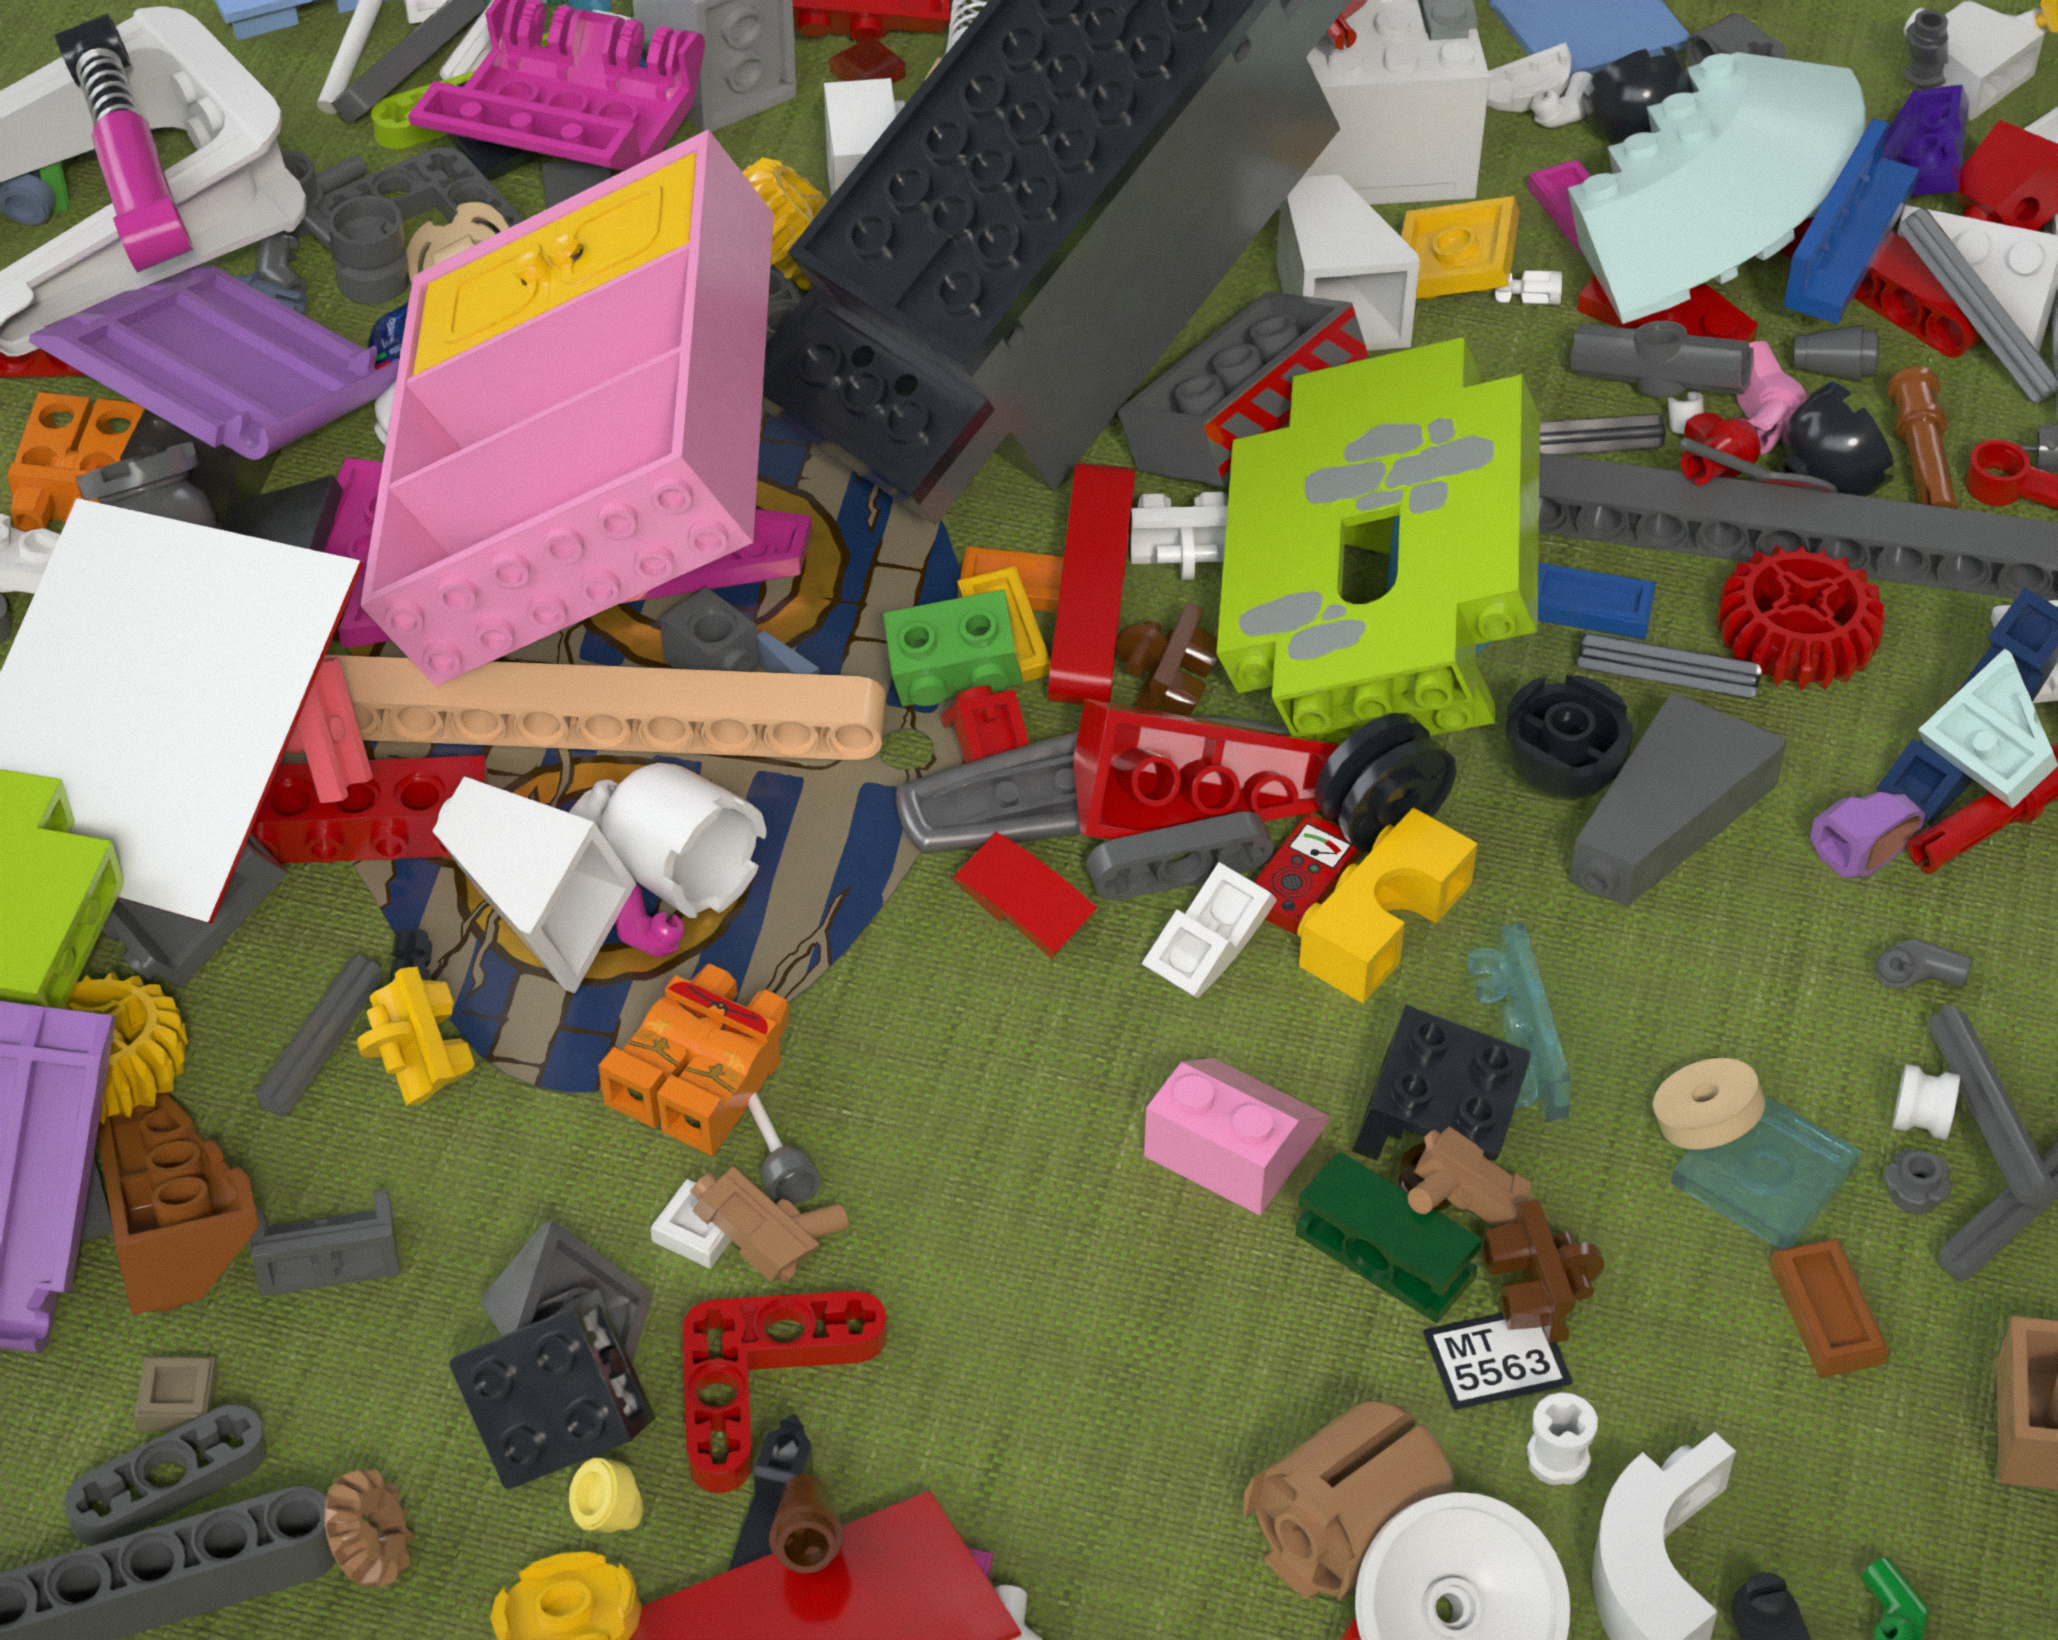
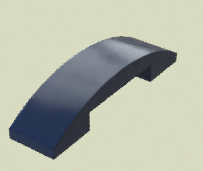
M2024 587L1987 637L1991 646L1955 695L2004 649L2012 653L2031 701L2033 702L2058 662V607ZM1913 738L1877 786L1876 790L1877 792L1889 794H1905L1924 811L1925 818L1923 822L1930 825L1962 794L1973 779L1924 744L1922 739L1918 742Z

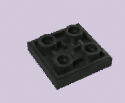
M331 475L231 502L227 508L220 530L324 552L331 528L334 525V518L343 489L335 477Z

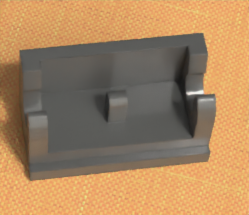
M388 1189L374 1191L376 1210L269 1227L264 1220L263 1208L256 1209L259 1227L251 1236V1251L261 1296L400 1275L394 1219Z

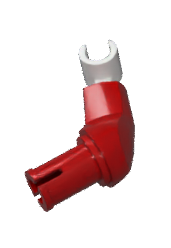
M1689 392L1688 401H1677L1672 397L1668 398L1669 428L1672 432L1684 434V438L1694 440L1748 462L1755 463L1761 450L1760 440L1755 429L1746 419L1730 418L1725 420L1713 412H1704L1703 395L1698 392ZM1685 451L1681 457V470L1687 480H1691L1698 474L1705 472L1695 478V485H1705L1716 478V476L1729 477L1743 473L1688 451Z

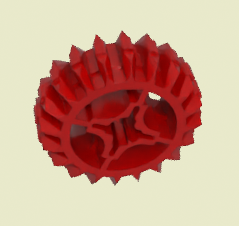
M1801 543L1794 552H1786L1783 548L1776 545L1769 556L1754 551L1751 560L1748 563H1738L1731 577L1727 578L1726 585L1722 587L1717 613L1718 630L1722 631L1723 647L1733 650L1735 659L1752 661L1761 665V675L1768 674L1773 676L1776 687L1784 680L1796 682L1800 691L1809 682H1815L1826 690L1833 679L1848 683L1855 671H1865L1867 664L1871 661L1876 649L1881 644L1885 620V604L1880 602L1879 586L1868 583L1867 570H1850L1848 557L1833 560L1828 558L1825 548L1818 554L1808 553ZM1761 607L1766 611V612L1763 613V614H1762V612L1759 610V608H1761ZM1839 620L1843 626L1840 627L1835 621Z

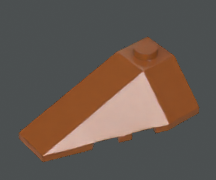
M157 1093L155 1106L138 1105L132 1109L131 1119L119 1113L108 1116L104 1125L100 1121L98 1125V1138L115 1247L132 1315L149 1311H170L181 1306L183 1303L203 1299L259 1227L249 1177L240 1167L232 1169L224 1161L222 1149L213 1140L205 1142L195 1131L193 1120L167 1093Z

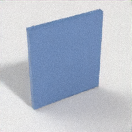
M1488 0L1490 8L1528 56L1566 42L1571 54L1570 78L1576 72L1583 71L1591 75L1598 73L1615 60L1638 50L1647 49L1650 57L1665 54L1662 47H1671L1677 51L1686 49L1687 38L1691 36L1662 0Z

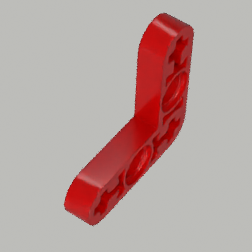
M842 1291L713 1299L701 1302L690 1309L684 1318L682 1328L686 1450L690 1476L697 1486L708 1492H729L743 1485L751 1474L753 1458L749 1370L851 1364L871 1360L880 1354L887 1340V1314L884 1305L877 1297L867 1292ZM853 1319L862 1320L863 1333L857 1335L849 1334L848 1321ZM781 1320H793L801 1324L805 1329L800 1338L788 1343H780L770 1339L766 1331L772 1324ZM817 1320H825L826 1338H817ZM708 1329H722L723 1359L715 1358L709 1360ZM715 1383L727 1384L737 1392L732 1402L721 1407H709L703 1404L697 1397L703 1388ZM712 1431H725L727 1463L720 1465L712 1464Z

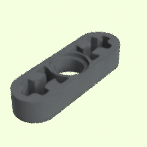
M1238 812L1109 840L1097 846L1090 853L1086 866L1096 893L1103 899L1116 901L1205 882L1218 862L1238 874L1250 872L1268 861L1273 853L1274 846L1260 815L1253 812ZM1192 851L1190 854L1183 858L1168 861L1170 858L1174 857L1177 854Z
M231 1404L218 1407L83 1475L70 1486L64 1500L65 1510L73 1534L78 1540L90 1546L134 1534L251 1474L262 1464L267 1453V1443L259 1416L252 1409L242 1405ZM233 1434L237 1440H243L244 1444L232 1450L227 1443H221V1439L226 1435ZM198 1448L201 1450L203 1460L207 1459L208 1465L199 1468L194 1452ZM175 1462L187 1469L182 1480L170 1487L158 1488L147 1482L149 1473L163 1463ZM134 1482L140 1499L136 1502H133L130 1490L126 1491L125 1485ZM102 1500L105 1506L111 1507L112 1510L108 1515L99 1517L94 1510L89 1508L91 1504Z

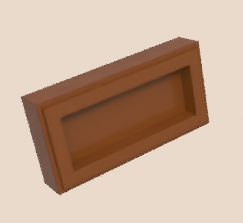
M1836 1238L1773 1251L1770 1268L1818 1377L1823 1378L1884 1365L1889 1352L1888 1347L1839 1239Z

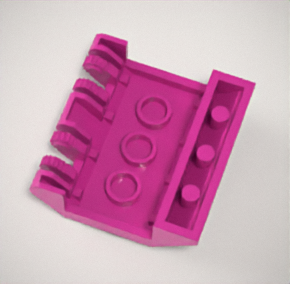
M494 0L485 12L492 49L464 87L433 81L408 115L410 125L613 170L625 171L660 154L693 107L704 56L705 39L701 33L681 29L675 31L671 27L658 26L657 29L655 28L651 45L649 46L646 61L647 68L639 67L645 35V27H643L641 21L627 19L625 22V19L622 17L583 9L575 11L573 7L562 5L556 8L555 13H553L547 48L541 46L547 14L545 3H542L543 1Z

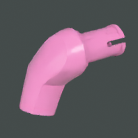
M1756 341L1749 343V346L1753 347L1754 366L1751 373L1750 386L1744 395L1736 394L1739 407L1749 418L1747 421L1753 426L1759 437L1760 454H1766L1771 451L1776 442L1783 436L1786 419L1793 407L1803 400L1807 393L1799 382L1782 371L1767 341Z

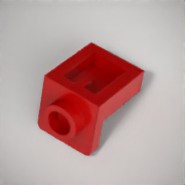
M989 685L970 688L956 695L957 701L940 715L943 728L955 726L965 764L1030 744L1015 690L993 694L992 686Z

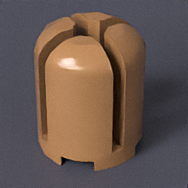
M1365 1402L1352 1406L1252 1478L1244 1491V1516L1246 1518L1256 1511L1261 1530L1272 1547V1550L1263 1556L1265 1562L1286 1585L1303 1597L1310 1599L1318 1592L1338 1596L1337 1601L1344 1598L1356 1589L1364 1556L1377 1533L1391 1518L1420 1500L1436 1495L1454 1493V1474L1440 1442L1424 1424L1414 1428L1415 1417L1393 1402Z

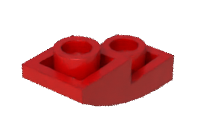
M995 832L952 879L997 921L1001 922L1006 918L1051 960L1092 917L1098 908L1050 867L998 832Z

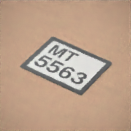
M1502 1313L1423 1330L1441 1381L1454 1410L1567 1386L1573 1382L1557 1342L1548 1343L1543 1327L1508 1330Z

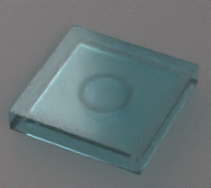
M1764 1095V1112L1752 1129L1738 1139L1718 1147L1690 1149L1674 1168L1671 1184L1783 1250L1792 1248L1857 1167L1861 1150Z

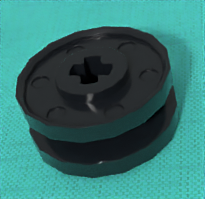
M1391 713L1370 721L1352 733L1331 754L1319 773L1314 795L1317 808L1336 825H1340L1341 834L1361 852H1371L1380 832L1387 825L1396 826L1413 807L1430 817H1433L1438 812L1451 792L1457 773L1455 758L1436 740L1431 739L1430 732L1410 713Z

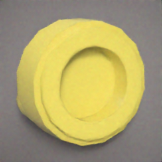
M592 1458L584 1462L576 1472L570 1486L569 1504L575 1523L582 1529L613 1533L619 1529L632 1530L641 1523L644 1512L641 1494L631 1469L622 1461Z

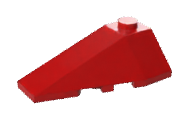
M1084 699L1073 758L1080 832L1084 836L1113 840L1238 812L1256 813L1265 822L1320 811L1317 808L1314 795L1319 773L1331 754L1341 744L1150 709Z

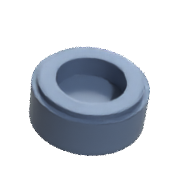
M25 173L1 182L0 210L7 217L26 225H40L48 220L56 198L52 189L44 181Z

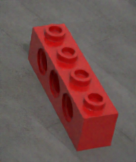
M485 755L368 760L373 778L368 782L354 783L347 786L348 797L343 801L320 803L309 763L279 764L251 832L279 864L331 863L335 861L381 859L397 860L429 857L452 858L432 830L438 822L439 812L443 804L454 795L464 776L489 785Z

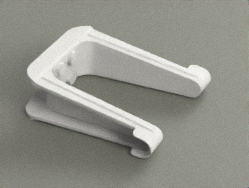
M164 6L140 8L134 12V17L119 24L116 28L132 66L124 68V72L139 115L147 121L150 130L158 127L185 129L198 150L164 171L174 203L182 217L194 249L137 273L113 221L116 212L113 203L0 271V352L8 356H20L37 350L39 347L30 343L29 337L30 334L45 328V326L65 319L124 291L137 290L283 230L292 232L305 217L306 195L299 181L285 168L276 137L280 133L283 117L274 97L195 17L187 12ZM63 57L0 91V182L95 149L92 140L94 125L88 103L85 100L82 87H78L75 84Z

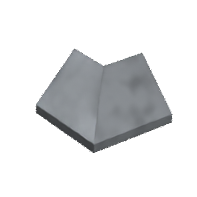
M551 1220L544 1223L479 1302L500 1334L505 1335L553 1315L573 1298L599 1289L632 1363L653 1293Z

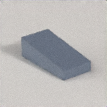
M763 630L757 635L758 662L766 672L820 675L819 667Z

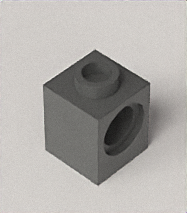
M705 586L660 617L663 658L673 668L752 672L759 667L756 624Z

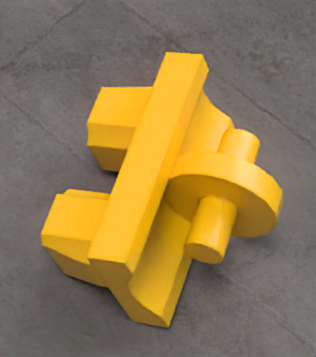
M418 967L399 969L395 973L396 978L390 984L369 996L373 1008L367 1010L366 1013L372 1030L367 1031L356 1040L361 1057L376 1058L381 1056L387 1074H396L406 1106L424 1103L443 1086L463 1078L474 1068L475 1064L467 1042H464L461 1038L442 1040L437 1024H441L452 1015L454 1003L447 982L422 980Z

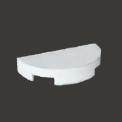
M1566 42L1489 70L1490 79L1486 106L1499 111L1523 112L1532 110L1531 101L1540 91H1542L1545 98L1547 97L1548 89L1556 91L1560 96L1568 86L1571 75V54Z

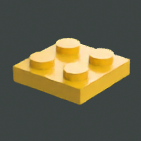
M1515 196L1406 211L1401 237L1418 254L1420 261L1416 299H1432L1442 295L1471 291L1483 292L1509 286L1520 215Z

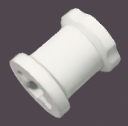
M1560 1392L1545 1397L1534 1410L1532 1428L1535 1434L1527 1446L1529 1469L1539 1480L1549 1485L1575 1484L1585 1476L1590 1467L1591 1457L1588 1446L1596 1436L1598 1418L1594 1408L1585 1399L1575 1394Z

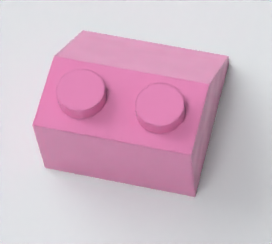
M1215 1058L1183 1061L1146 1107L1144 1157L1261 1216L1327 1126L1329 1115Z

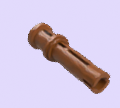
M1917 366L1903 369L1890 378L1887 384V394L1889 400L1897 409V416L1894 420L1895 434L1899 440L1907 445L1918 503L1959 509L1954 496L1942 438L1948 427V420L1943 408L1938 406L1939 378L1934 371L1925 367Z

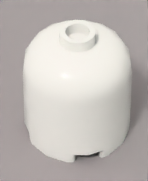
M668 763L647 765L633 771L625 778L609 798L601 823L602 834L632 878L689 918H696L698 912L707 908L720 913L743 894L759 867L750 860L756 846V836L764 839L767 830L762 813L751 803L682 766Z

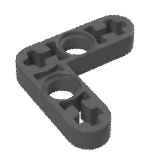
M438 147L335 189L324 196V202L320 207V212L328 218L332 210L345 200L368 195L383 197L382 195L387 192L406 191L408 194L405 196L385 198L395 203L399 208L402 221L436 207L449 223H453L454 217L458 214V205L469 200H479L493 206L503 216L509 228L523 221L520 214L462 152L450 147ZM453 177L454 182L450 184L449 178ZM474 221V223L485 225L488 228L491 225L489 222ZM493 225L494 233H500V230Z

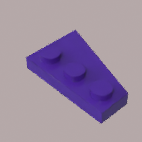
M1962 84L1913 90L1887 130L1882 157L1920 169L1917 185L1911 196L1959 191L1969 101Z

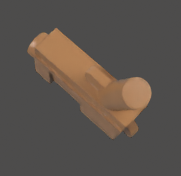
M1449 1126L1440 1134L1436 1130H1432L1424 1137L1426 1149L1414 1172L1425 1180L1414 1187L1408 1194L1409 1205L1415 1212L1426 1214L1447 1198L1459 1209L1465 1210L1467 1208L1493 1227L1516 1222L1518 1204L1533 1200L1529 1197L1532 1185L1530 1181L1517 1172L1512 1176L1485 1158L1483 1156L1484 1151L1478 1145Z
M734 1166L719 1179H716L710 1172H707L690 1191L699 1200L693 1212L707 1225L712 1222L741 1248L738 1253L771 1283L778 1278L783 1282H789L795 1274L796 1267L813 1256L820 1245L815 1240L816 1238L846 1230L848 1227L847 1214L841 1204L838 1203L800 1214L797 1208L788 1200L781 1199L775 1204Z

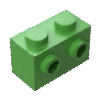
M1005 589L883 613L892 678L902 707L914 704L920 706L935 705L946 698L955 697L964 690L979 686H992L993 693L1004 690L1007 686L1023 684L1014 621Z

